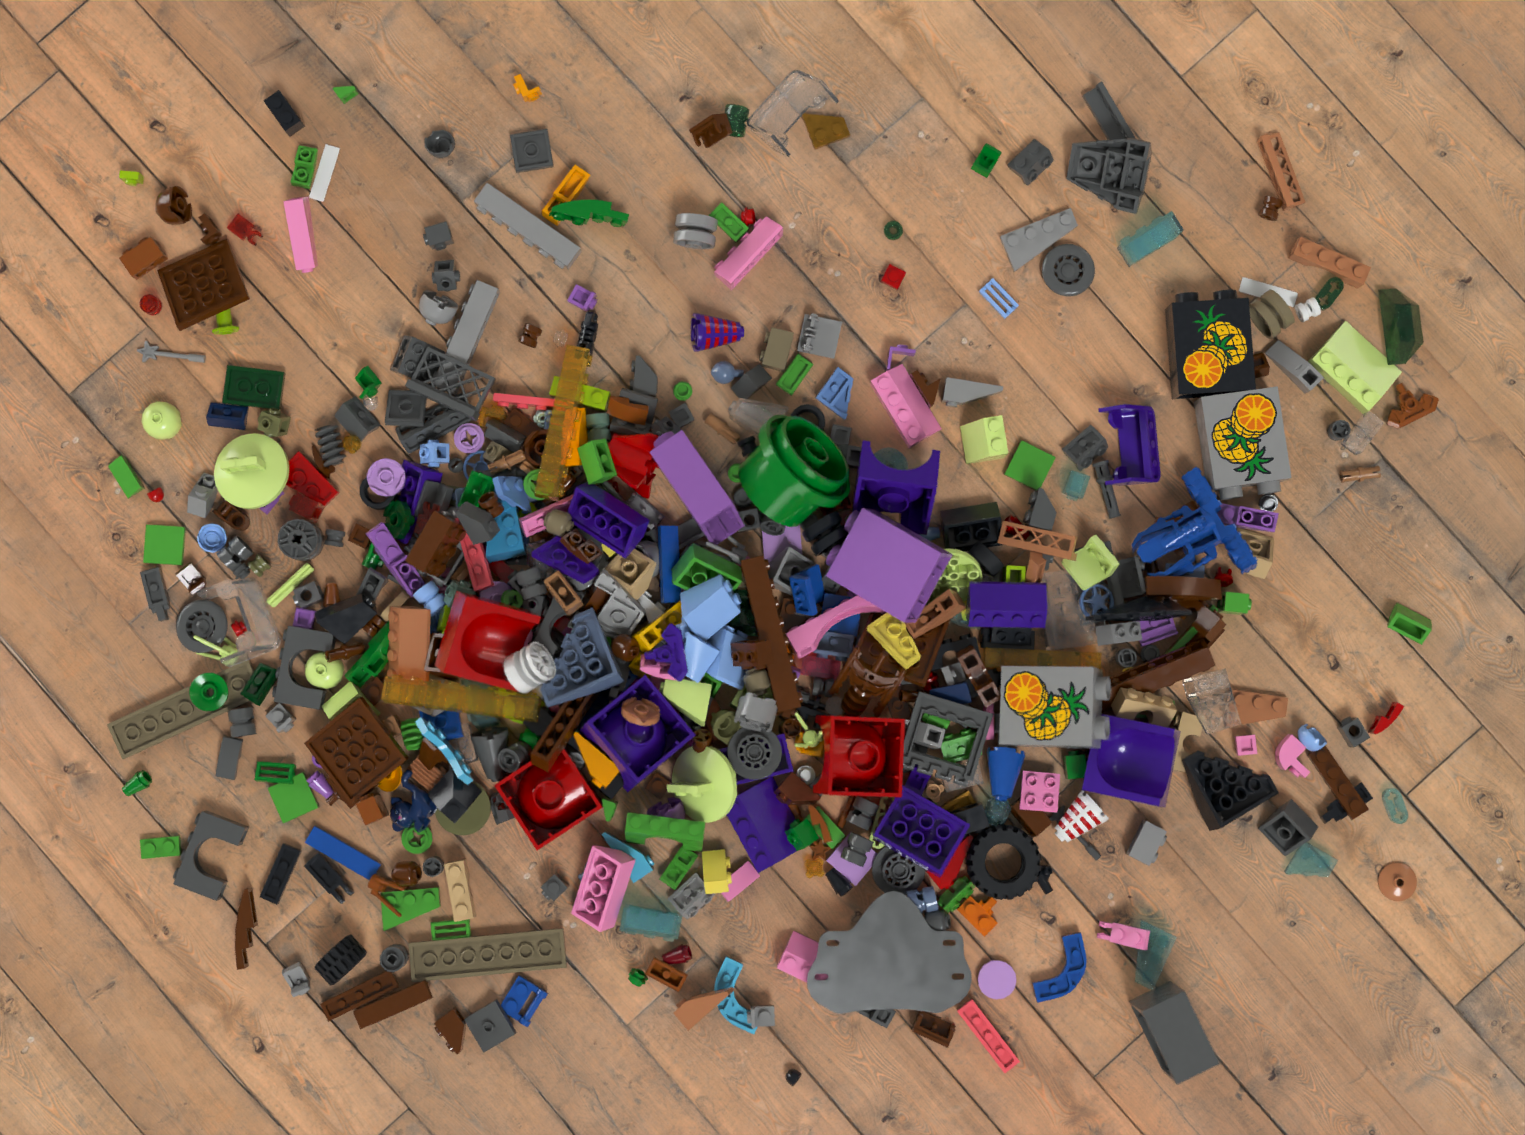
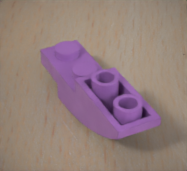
M1223 503L1220 505L1221 510L1217 514L1224 525L1235 523L1238 528L1275 533L1279 513Z
M381 522L369 530L366 535L395 579L408 595L413 597V594L424 586L425 582L415 567L405 561L407 555L402 552L385 524Z

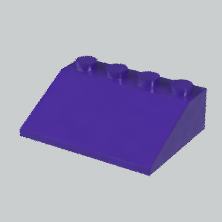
M773 776L738 794L732 809L727 814L758 873L796 852L795 847L790 844L785 833L790 828L789 824L796 819L788 805L781 803L776 798V794L773 793L778 788Z
M902 786V797H895L873 834V839L941 878L968 831L970 824L909 788Z

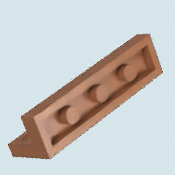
M1280 132L1260 136L1257 143L1278 199L1283 201L1282 210L1285 211L1304 204L1305 199ZM1276 138L1279 145L1276 151L1271 143V139ZM1277 156L1285 161L1283 169L1280 167ZM1283 173L1291 177L1292 181L1289 186L1286 183ZM1290 191L1297 194L1299 201L1293 202Z
M1002 522L998 539L999 544L1076 561L1077 553H1074L1077 537L1012 522ZM1007 526L1014 527L1017 534L1011 538L1005 537ZM1028 530L1032 531L1035 536L1030 542H1026L1022 536ZM1045 535H1050L1054 542L1044 546L1040 539ZM1064 539L1071 540L1069 551L1062 550L1058 543Z

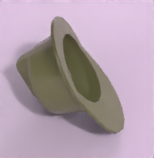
M726 709L720 710L717 713L712 712L711 728L713 729V734L729 745L733 735L743 728L740 726L739 721L737 723L734 722L736 712Z

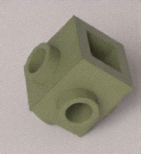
M276 408L261 411L258 417L259 424L257 429L263 431L264 435L269 437L287 435L291 417L282 414L281 410Z

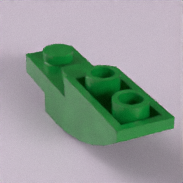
M575 200L553 206L549 216L558 221H572L573 224L579 226L586 225L589 218H591L592 221L597 223H603L604 221L611 223L614 227H622L628 222L629 214L611 210L612 202Z
M389 621L369 641V649L345 674L346 679L359 688L371 676L376 677L389 662L387 656L389 651Z

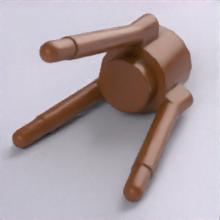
M374 874L368 882V888L372 889L370 894L376 896L393 913L401 917V914L379 892L383 893L387 886L401 891L408 890L409 887L399 886L394 881Z

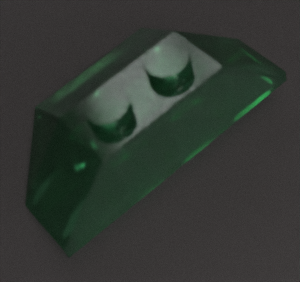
M1380 289L1378 292L1388 365L1406 364L1424 343L1419 305L1397 289Z

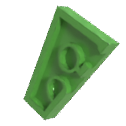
M439 887L381 892V896L401 914V917H398L381 902L383 931L440 907Z

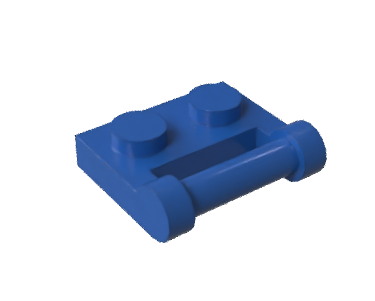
M519 975L501 1006L507 1015L528 1027L531 1023L530 1019L543 998L547 997L548 992ZM533 991L537 995L523 1016L519 1012Z

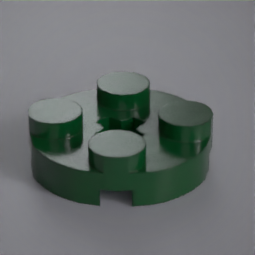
M391 501L383 513V517H386V523L384 524L393 538L404 539L410 526L415 521L409 505L405 501Z

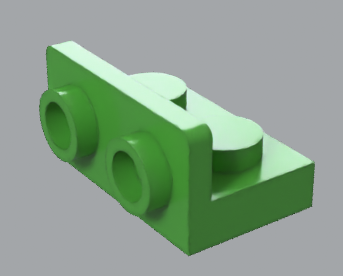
M965 728L960 730V733L954 735L953 733L944 734L941 745L943 759L951 762L968 759L976 735L975 729Z

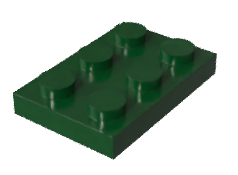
M227 365L222 403L281 410L286 373Z

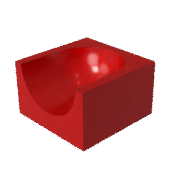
M456 591L435 666L443 673L519 692L511 685L505 674L504 659L523 648L530 630L534 625L539 624L541 616L530 610Z
M816 715L815 723L821 727L824 738V765L819 781L813 785V793L841 796L902 797L905 719Z
M567 745L549 772L531 764L530 761L494 785L537 851L603 808L602 799L595 793L579 770Z

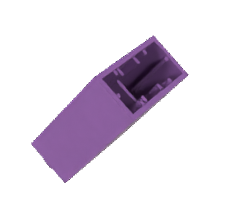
M681 430L674 434L672 431H669L659 436L655 440V448L650 451V454L707 540L717 545L745 525L734 504L684 432Z
M862 508L860 512L857 510L853 511L844 526V530L849 533L842 546L839 544L835 545L827 557L826 564L831 568L826 577L900 621L916 623L953 554L875 509Z

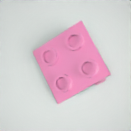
M1022 771L1020 809L1057 813L1060 774Z

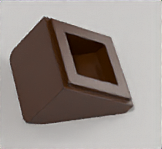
M1264 352L1254 354L1255 378L1269 375L1270 366Z

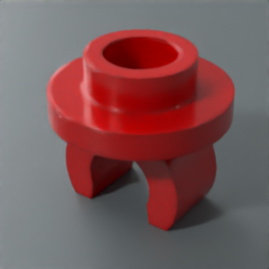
M1218 567L1214 579L1220 580L1221 587H1228L1233 583L1232 570L1228 569L1227 574L1221 572V567Z
M931 671L927 684L923 687L925 692L939 687V682L936 680L938 678L937 673Z

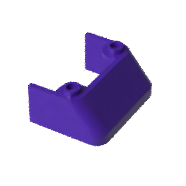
M1130 404L1098 408L1101 413H1109L1108 422L1114 429H1118L1121 466L1116 467L1113 473L1114 480L1105 481V485L1122 486L1159 482L1161 472L1156 418L1153 408Z

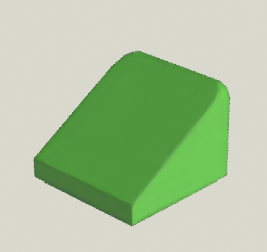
M354 86L333 88L343 104L359 94Z

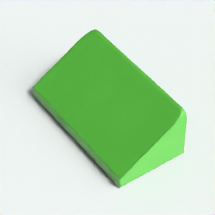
M119 456L108 466L128 499L145 489L125 456Z
M603 797L602 803L605 819L609 822L613 819L618 801Z

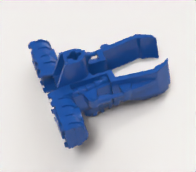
M1197 467L1193 468L1192 471L1186 472L1181 479L1185 482L1191 498L1196 501L1200 508L1192 511L1188 506L1184 505L1181 509L1172 512L1171 515L1158 518L1156 523L1145 531L1138 533L1132 543V554L1134 555L1137 550L1138 556L1144 563H1151L1183 546L1185 557L1165 572L1147 573V576H1182L1186 573L1191 574L1202 564L1205 565L1217 558L1215 546L1218 544L1225 545L1229 558L1240 569L1241 574L1248 573L1257 567L1258 560L1256 557H1253L1252 550L1245 539L1241 538L1242 534L1240 531L1236 530L1235 523L1224 526L1217 513L1221 510L1220 505L1222 503L1220 500H1217V495L1215 492H1212V487L1205 476L1201 475L1200 468ZM1181 515L1183 516V517H1182L1181 519H1179L1177 522H1174V520H1170V521L1166 522L1167 520H1169V519H1171V518H1177V517H1179V516H1181ZM1205 553L1206 556L1193 566L1192 563L1195 561V555Z

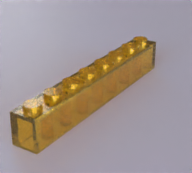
M572 345L566 346L535 487V497L559 501V496L563 497L565 485H562L563 478H567L569 467L566 464L567 460L571 459L573 448H570L571 441H575L577 429H574L575 423L579 422L581 411H578L579 404H583L585 392H582L583 386L588 384L589 374H586L587 367H591L593 361L590 349Z
M391 674V677L385 676L381 697L384 703L537 723L542 702L540 696H537L535 692L520 694L508 689L504 692L499 691V688L496 687L481 689L480 686L475 684H468V687L460 686L458 682L442 684L440 680L430 679L427 682L422 681V678L419 677L404 679L403 676Z

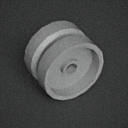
M677 214L675 226L680 230L674 232L673 243L686 248L713 249L716 237L711 233L717 230L718 220L701 214Z

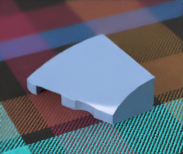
M686 631L684 635L686 638L684 649L688 667L686 676L699 683L720 651Z

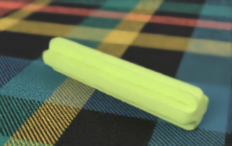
M305 563L267 599V603L271 607L277 606L314 571V568L309 563Z

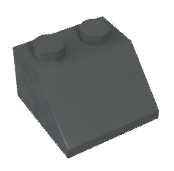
M1290 799L1267 818L1258 829L1286 856L1311 840L1318 826Z

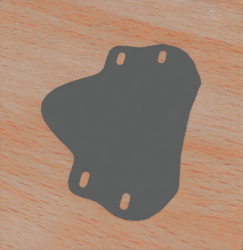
M891 891L876 898L852 929L848 931H828L821 935L816 959L808 972L807 987L811 997L818 1004L840 1014L876 1009H910L940 1013L958 1004L967 996L971 987L972 976L964 957L962 936L956 931H935L931 929L920 910L909 897L901 892ZM828 940H838L840 942L838 946H828L826 944ZM955 940L956 944L954 946H944L943 941ZM827 974L828 978L826 980H816L815 975ZM952 974H964L963 979H952L951 977Z

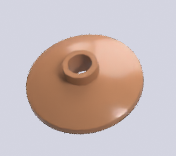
M1399 862L1390 863L1381 870L1378 876V887L1381 893L1392 901H1404L1411 897L1416 890V875L1406 864ZM1398 879L1402 880L1401 886H1398L1396 883Z

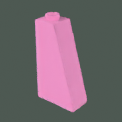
M309 197L288 199L283 202L296 270H302V273L312 272L313 268L318 266Z

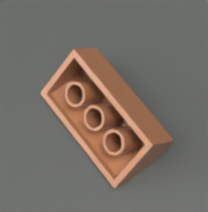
M411 605L390 606L388 615V683L398 686L429 687V673L424 671L430 645L431 609Z

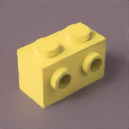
M725 849L703 851L702 862L705 893L729 892L728 884H732L731 872H727V869L731 868L730 857H726Z

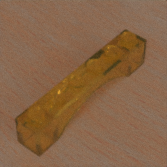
M983 648V664L988 668H1001V666L1095 667L1101 670L1102 653Z

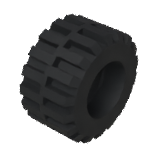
M348 935L329 950L316 963L314 969L330 986L334 985L366 956L367 951L352 935Z

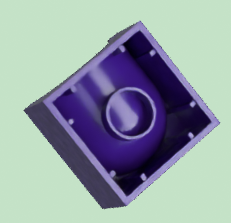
M863 440L854 488L852 512L855 510L860 512L862 508H870L879 512L901 513V525L917 534L927 535L937 491L940 451L932 450L929 460L920 467L910 470H899L881 463L874 456L870 441Z
M646 675L586 722L578 732L583 738L594 741L608 754L621 773L624 782L623 788L627 793L695 736L694 732ZM630 698H637L640 701L647 699L654 702L660 709L659 721L650 726H641L629 722L621 713L623 702Z
M1102 714V716H1108L1110 720L1109 739L1101 740V749L1090 748L1082 790L1158 807H1166L1181 731Z

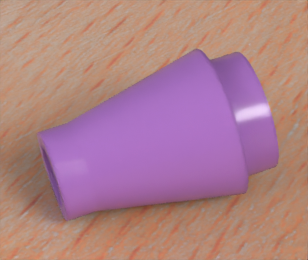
M318 770L306 780L309 783V787L326 799L333 793V789L326 781V777Z

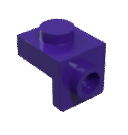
M915 764L904 786L922 796L931 776L916 772L918 765Z

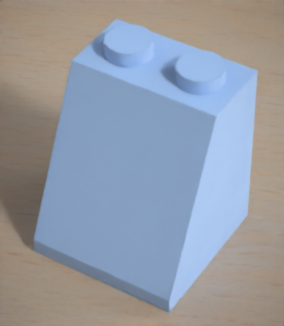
M721 574L680 593L682 618L694 635L704 642L741 612L740 604L742 601L739 594L733 592L729 580H725Z
M726 624L706 641V643L720 651L706 673L721 682L742 690L744 687L743 676L746 674L745 671L747 669L743 670L741 666H733L730 643L749 639H747L748 635L740 630L736 633L733 627Z

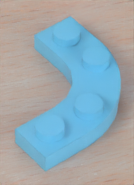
M422 717L416 720L415 723L421 734L439 748L449 761L456 776L467 785L471 783L473 778L470 775L472 772L470 767L462 761L464 759L462 753L458 749L455 750L446 740L447 736L440 728L436 729L430 720L427 722Z
M726 956L716 977L714 991L729 987L734 988L744 964ZM733 991L717 1005L719 1011L731 1024L754 1035L757 1027L751 1028V1023L747 1024V1012L751 1010L738 1003Z

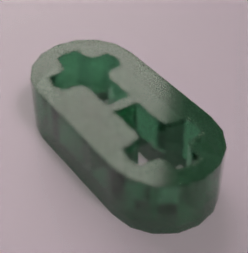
M1330 278L1315 296L1321 311L1328 309L1342 292L1344 283L1340 278ZM1334 282H1336V283H1337V286H1336V287H1337L1338 289H1335V290H1333L1332 292H1329V290H1330L1331 287H1332L1331 284H1333ZM1327 295L1328 298L1325 300L1327 305H1320V299Z

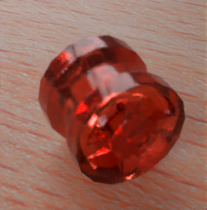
M148 294L140 299V308L148 315L154 316L161 312L162 302L154 295Z

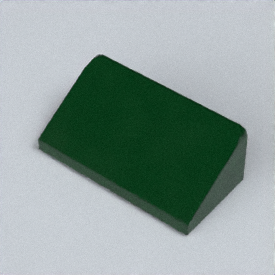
M259 663L240 694L260 706L278 679L276 678L277 669Z

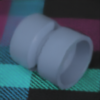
M933 886L924 887L921 891L917 889L906 891L907 897L913 901L921 914L924 910L928 913L938 911Z

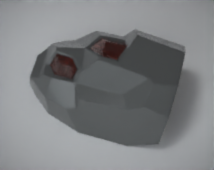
M499 792L491 794V811L496 824L498 825L515 818Z

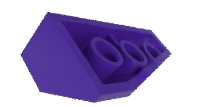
M403 460L402 467L405 470L406 481L401 490V495L397 496V501H405L410 507L411 514L414 515L424 481L429 480L441 483L443 473L419 463ZM415 517L414 524L410 526L405 538L397 540L407 544L414 533L415 526L422 518Z

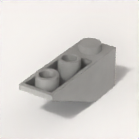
M1279 340L1264 353L1305 394L1311 391L1324 378L1309 362Z

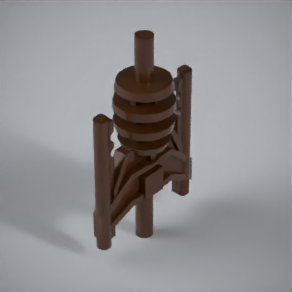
M856 646L831 686L829 694H838L839 687H842V682H845L849 675L852 686L849 687L842 699L841 708L844 711L842 716H860L870 703L871 696L877 697L882 694L881 701H878V706H875L872 711L875 717H879L897 687L901 684L907 671L906 669H898L896 674L885 673L880 668L888 657L886 651H881L872 666L860 658L863 651H861L860 646Z

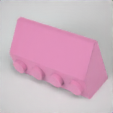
M767 216L763 220L760 218L753 226L755 229L750 234L747 232L740 240L742 243L738 247L734 246L727 254L729 257L725 261L721 260L714 268L716 269L714 272L715 276L731 291L783 236V227Z
M903 364L884 372L870 381L872 389L908 448L913 447L942 429Z
M593 845L571 914L599 932L613 928L636 859L621 850Z
M793 931L777 964V969L807 983L808 972L817 956L818 942ZM827 974L815 975L816 980H826L828 978Z

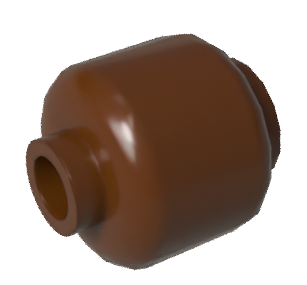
M622 633L611 642V650L614 656L623 661H632L639 655L640 646L638 641L628 634Z
M402 861L395 865L391 872V877L399 886H415L421 880L422 870L414 861Z

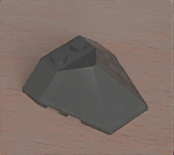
M1125 138L1073 143L1066 179L1085 191L1089 190L1098 196L1097 198L1111 203L1117 210L1137 214L1146 187L1152 156L1151 142Z

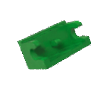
M472 471L458 507L464 502H469L481 508L478 503L479 498L495 488L492 477Z

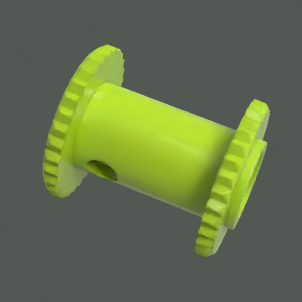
M230 309L216 314L217 328L212 330L213 334L227 335L239 331V327L232 324Z

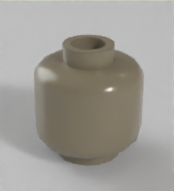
M554 509L546 514L544 526H546L548 533L563 537L573 530L574 522L570 513Z
M752 668L745 671L746 674L743 676V681L747 692L755 693L757 696L767 693L766 689L771 686V682L766 669L755 670Z

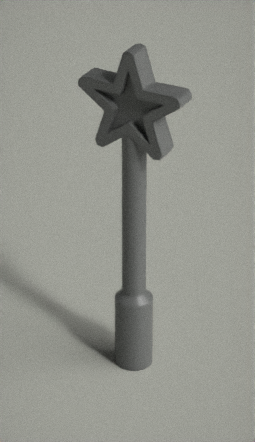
M1062 805L1057 813L1052 812L1053 815L1049 819L1051 821L1056 820L1058 824L1064 815L1065 806ZM1081 835L1077 837L1084 845L1085 850L1096 861L1102 856Z

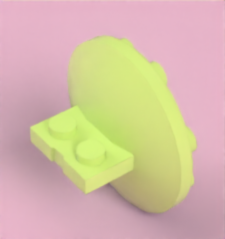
M255 433L239 436L229 442L220 452L214 469L215 484L221 496L232 505L243 509L260 508L274 501L283 491L289 477V461L281 445L266 435Z
M944 549L953 555L926 605L948 589L957 591L963 602L966 601L969 581L982 582V571L977 560L964 551Z
M709 746L703 752L697 753L693 750V747H690L683 751L676 760L672 773V783L667 784V792H672L675 798L681 799L685 813L690 818L705 823L714 822L725 817L734 805L737 797L736 772L726 756L718 749Z

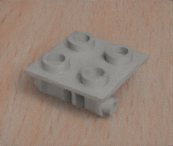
M805 314L797 351L834 359L842 322L818 317L817 314Z

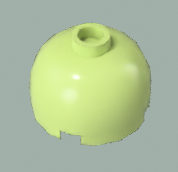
M158 401L152 403L145 408L142 414L141 422L143 429L148 435L158 440L174 437L182 425L179 410L168 402Z
M320 651L313 654L307 660L305 676L312 686L318 689H330L337 686L343 678L344 665L341 659L328 663L325 659V652Z

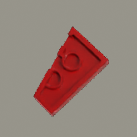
M298 451L289 460V477L286 483L288 487L299 491L324 506H327L340 493L301 451Z

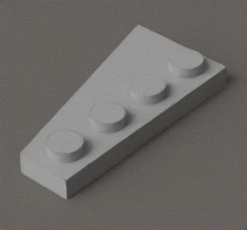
M1071 208L1000 236L1013 271L1015 272L1020 269L1024 264L1075 229L1078 224Z

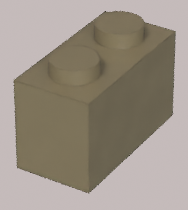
M773 327L771 332L767 331L764 343H767L766 350H762L759 361H762V367L780 372L785 371L794 333Z

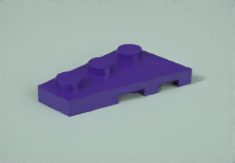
M560 536L554 537L531 553V557L583 584L599 575V569L592 562L587 564L573 555L560 542Z

